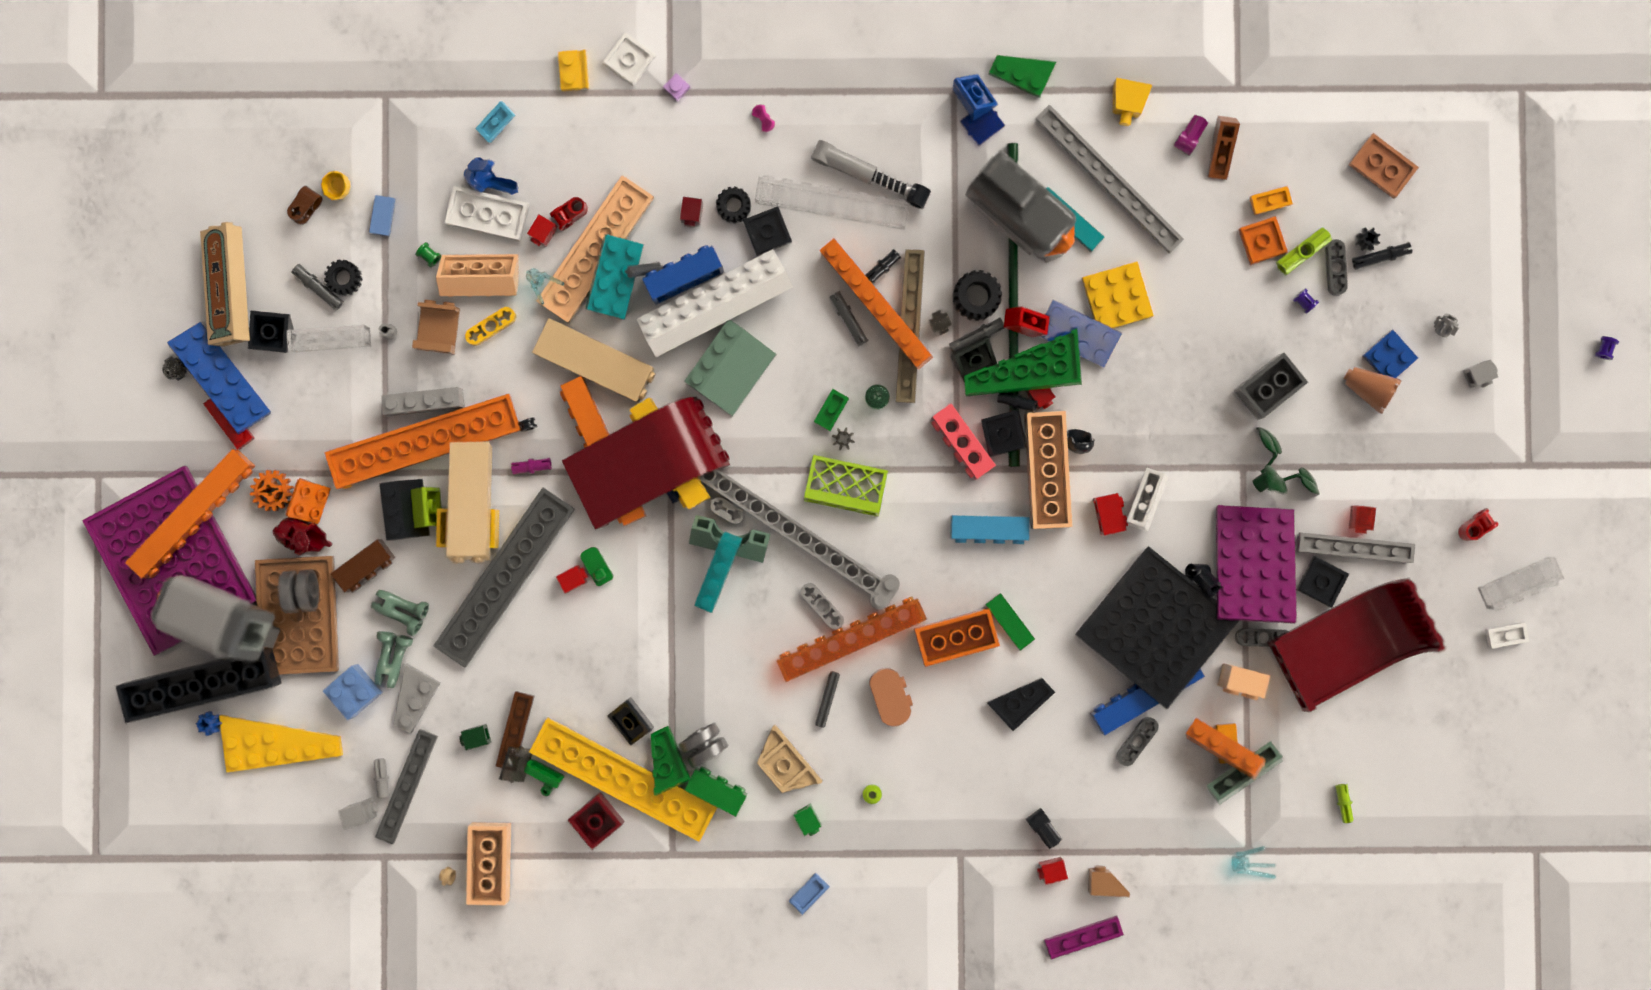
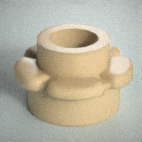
M451 867L441 870L439 880L442 881L443 886L453 884L456 878V871Z

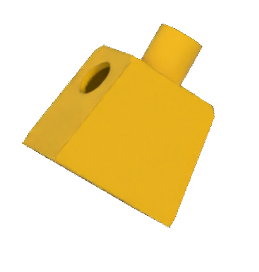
M1121 78L1115 79L1113 83L1112 113L1121 115L1120 125L1130 126L1132 117H1140L1151 91V84Z

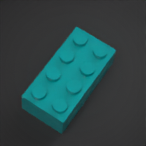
M604 234L585 309L625 319L635 277L629 278L625 274V270H627L628 266L639 265L644 244Z

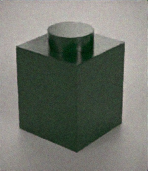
M487 724L461 731L459 736L460 744L462 747H465V751L492 742Z

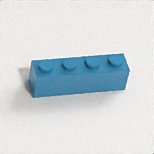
M952 515L950 539H955V543H966L967 539H974V543H986L987 539L993 540V543L1005 544V540H1013L1012 544H1024V540H1029L1030 517Z

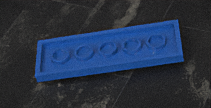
M201 322L167 342L171 350L238 435L271 414V411L220 346L208 345L207 329Z

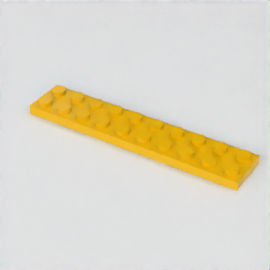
M549 717L546 718L529 753L700 842L718 808L685 791L680 786L655 796L653 772Z

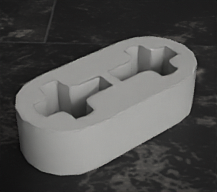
M716 497L711 501L710 508L715 514L733 524H739L743 521L744 512L738 506L721 497ZM720 500L723 501L722 505L726 507L727 510L724 511L722 509H719L718 511H716V506L714 505V503H719ZM731 510L733 512H736L737 510H739V515L741 516V518L735 519V521H733V516L730 515L728 511Z

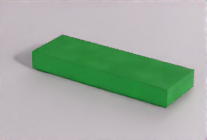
M1001 593L985 604L1020 651L1035 640Z

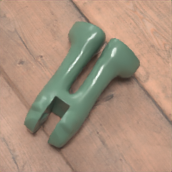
M378 590L375 595L385 600L384 605L372 601L371 608L384 616L403 623L407 626V633L415 636L423 624V621L420 619H424L428 613L429 603L423 601L419 604L412 603L393 593ZM395 607H400L418 618L406 615L396 610Z
M378 631L376 637L382 642V649L376 667L375 684L381 686L385 675H389L387 688H394L399 677L405 650L412 645L413 638L405 635L396 636V633ZM395 641L396 646L394 650L392 663L389 664L390 654Z

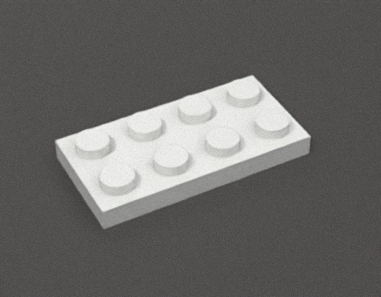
M453 186L445 223L521 241L529 204Z

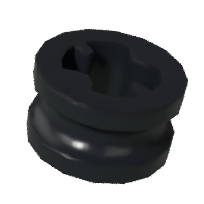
M535 417L518 422L522 426L521 432L538 427L534 423Z

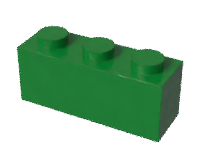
M696 767L685 791L736 817L747 797L746 789L737 784L735 786L730 785L728 780L720 775L718 777L711 775V771L705 767Z

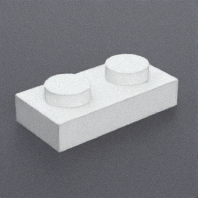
M1525 622L1485 629L1490 649L1530 642Z

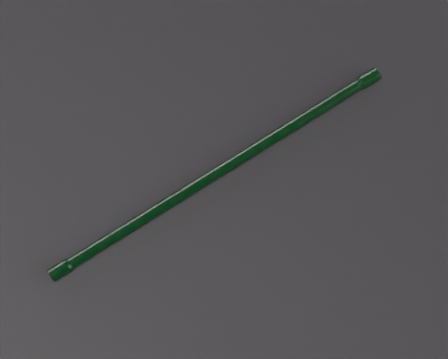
M1008 143L1007 155L1016 163H1018V143ZM1008 238L1009 308L1018 307V245ZM1009 330L1010 359L1015 354H1018V333ZM1019 391L1009 392V394L1017 395ZM1009 405V412L1019 410V408L1013 409V406ZM1020 450L1008 453V467H1020Z

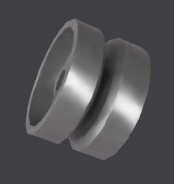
M313 569L300 570L298 574L296 571L281 573L278 591L280 605L285 614L298 613L300 609L303 612L316 611L319 604V585Z
M715 722L698 729L678 744L683 753L696 750L687 759L692 768L706 762L729 746L724 737L711 740L720 731Z

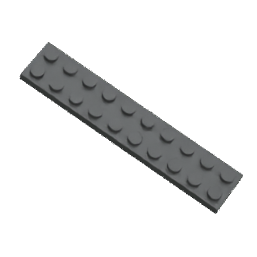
M542 487L433 646L464 668L467 667L575 508Z

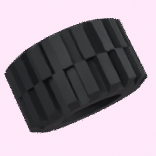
M973 270L970 273L964 274L958 280L953 291L955 309L960 311L962 317H968V320L975 319V321H979L980 319H987L994 314L1002 300L1000 283L996 282V277L990 276L991 273H983L984 270H979V272ZM974 285L983 287L988 293V301L982 306L972 305L966 297L969 287Z

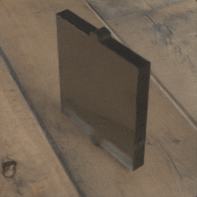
M523 746L508 747L499 780L511 783L514 781L524 782L526 777L524 768L532 757V754L529 753L530 748H524Z

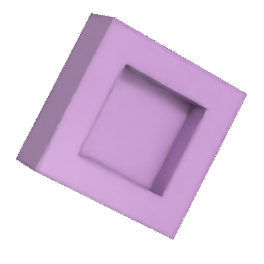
M675 73L663 88L678 102L690 89V85Z

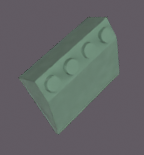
M728 320L684 382L733 416L772 362L776 353L735 322Z

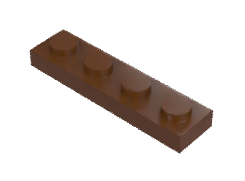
M515 691L495 767L515 771L534 695Z

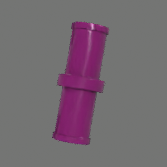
M532 458L528 459V461L511 463L513 475L527 472L534 474L535 471L552 469L550 458L539 460Z

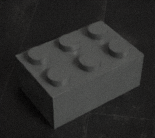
M1281 353L1238 386L1234 392L1255 418L1260 420L1305 386L1308 381L1285 353Z

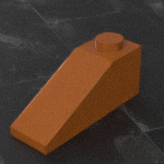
M1217 117L1208 177L1225 180L1228 178L1240 127L1237 118Z

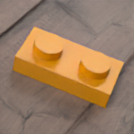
M1288 186L1249 197L1254 215L1288 207L1293 204Z

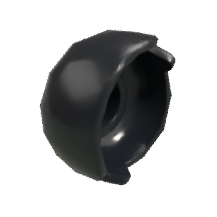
M1078 429L1067 431V443L1070 451L1076 454H1084L1092 450L1095 439L1093 438L1092 440L1091 433Z

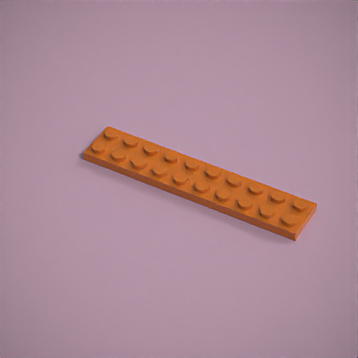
M506 394L324 453L335 488L340 489L449 454L450 442H487L521 431V427L518 423V417L511 396Z

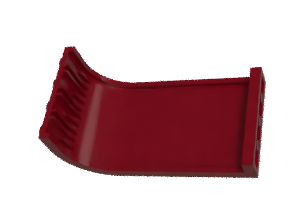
M688 397L665 405L562 460L595 530L609 525L608 523L697 477L730 465L729 455L722 449L721 439L714 432L712 420L709 416H706L703 410L704 404L699 398Z
M1410 578L1393 580L1368 589L1267 642L1303 712H1312L1317 709V705L1399 661L1418 654L1441 652L1446 649L1443 644V637L1437 632L1435 622L1426 611V604L1419 597L1417 587Z

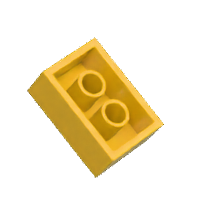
M437 508L436 547H447L448 509ZM491 509L490 548H499L500 510Z

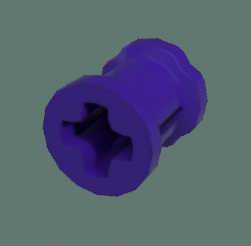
M1305 288L1293 301L1298 302L1307 314L1319 301L1314 300Z
M1602 336L1599 351L1595 353V356L1605 360H1613L1614 356L1612 354L1619 341L1612 337Z

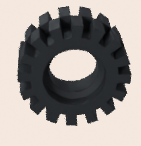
M735 186L734 188L727 187L728 189H723L722 193H719L718 199H716L717 211L721 218L729 223L742 222L744 218L748 217V213L750 214V198L742 188L738 189ZM731 198H737L741 202V207L736 212H731L726 207L727 201Z
M339 259L337 262H331V266L326 267L328 271L324 272V275H326L324 281L327 282L326 286L334 293L347 296V294L352 295L353 291H358V286L361 287L360 281H362V277L360 275L362 273L350 261ZM340 271H347L350 274V280L345 285H340L337 282L336 277Z

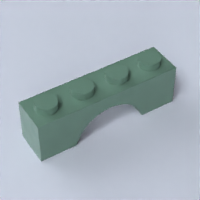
M696 515L691 528L689 544L716 551L724 532L719 529L714 519ZM752 529L749 533L738 536L742 538V542L736 556L763 563L770 534Z

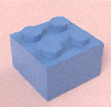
M359 664L349 667L323 690L324 694L347 720L355 718L383 693Z

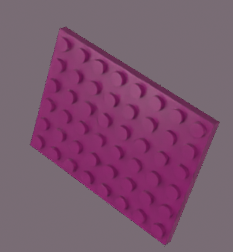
M182 466L82 520L153 656H157L183 642L157 629L151 618L157 601V594L166 579L177 576L192 577L244 599L251 604L257 602L250 583L213 515L209 520L203 521L199 525L200 529L185 540L186 544L172 554L173 558L168 563L162 564L159 568V573L155 577L141 579L125 563L197 487L187 466Z

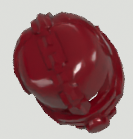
M287 517L273 529V536L276 541L284 545L285 548L293 550L297 555H302L307 551L320 552L324 546L331 547L333 545L332 542L326 539V533L315 523L308 525L299 519Z

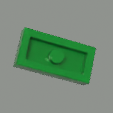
M832 389L814 423L831 431L849 398Z

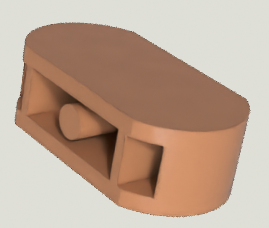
M881 668L873 673L869 681L881 720L889 726L902 725L909 719L911 715L910 706H913L910 694L906 695L904 688L907 687L904 676L900 677L898 672L893 669Z

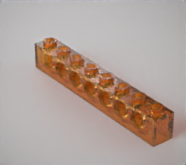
M908 597L902 600L903 604L897 607L893 604L884 608L886 612L879 615L878 612L872 613L867 616L868 620L863 622L860 619L849 624L850 628L843 630L841 627L832 631L833 635L827 638L823 635L814 639L815 643L809 646L805 643L796 647L798 651L793 653L786 651L780 654V659H777V663L785 681L797 678L927 620L918 598ZM902 609H906L909 612V617L906 620H901L898 617V613ZM884 617H889L892 621L888 628L881 626V620ZM866 625L874 627L872 635L868 636L863 633V628ZM848 633L856 635L857 638L854 643H848L845 640ZM832 640L839 643V648L836 651H831L828 648V643ZM814 648H818L822 653L818 659H814L810 655L811 650ZM796 656L802 657L804 660L803 665L795 666L793 658Z

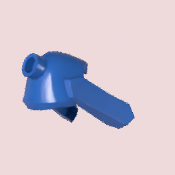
M474 158L467 165L468 168L463 173L469 187L480 193L487 188L511 195L518 193L517 182L495 176L491 170L495 162L489 159Z

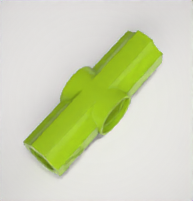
M1321 227L1276 262L1277 268L1284 275L1289 274L1331 242V234L1328 230ZM1301 247L1306 248V256L1301 253Z

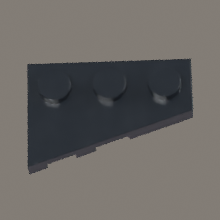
M1041 677L986 703L1014 731L1046 702L1055 691Z

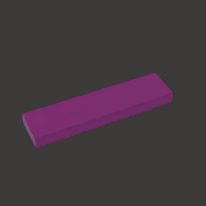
M1116 915L1044 939L1050 959H1054L1123 936L1124 934Z

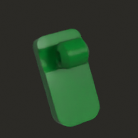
M590 547L581 553V560L597 586H602L614 578L598 548Z
M533 759L529 760L524 768L526 774L544 783L540 790L543 796H549L553 788H558L564 778L563 774Z

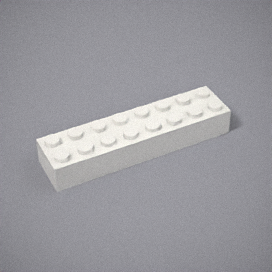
M772 249L730 270L728 273L695 288L685 295L644 314L637 321L655 357H658L793 288V285L785 268Z

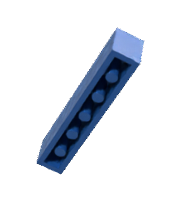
M1201 669L1185 688L1205 677ZM1133 684L1126 689V693L1122 695L1120 693L1110 698L1109 703L1105 705L1101 703L1094 707V711L1090 714L1102 734L1107 735L1159 703L1136 684Z

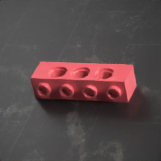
M949 404L932 416V426L937 432H942L944 435L943 441L948 447L952 446L955 450V458L959 463L963 461L967 467L965 471L970 478L978 479L996 466L952 404ZM948 422L955 424L956 430L954 432L946 430ZM958 438L966 439L967 446L965 448H960L957 445ZM970 453H975L978 456L977 463L969 462L968 456Z

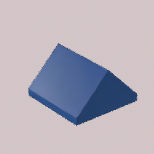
M978 74L958 77L953 80V91L973 121L998 105Z

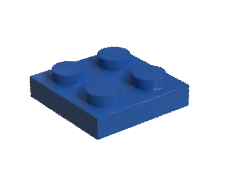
M1394 330L1389 331L1362 355L1377 373L1397 378L1418 359L1415 353Z

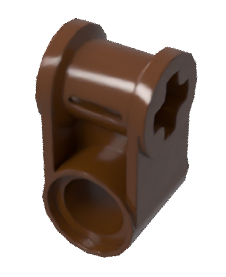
M303 186L288 207V216L297 224L307 223L315 210L321 205L323 197L309 187Z

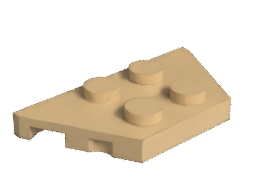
M774 724L757 762L760 768L782 793L822 783L823 780L777 725Z

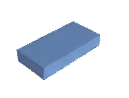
M375 195L369 233L390 237L395 198Z
M815 873L789 899V902L803 915L829 888V885Z

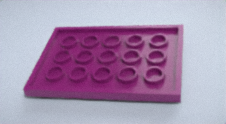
M1216 506L1217 580L1222 586L1217 593V619L1293 624L1297 622L1294 509Z

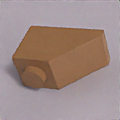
M1097 865L1094 868H1089L1088 892L1090 895L1130 897L1129 891L1105 866Z

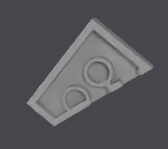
M406 664L394 725L408 733H412L439 687L440 682Z

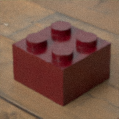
M601 792L568 819V822L591 850L625 822Z

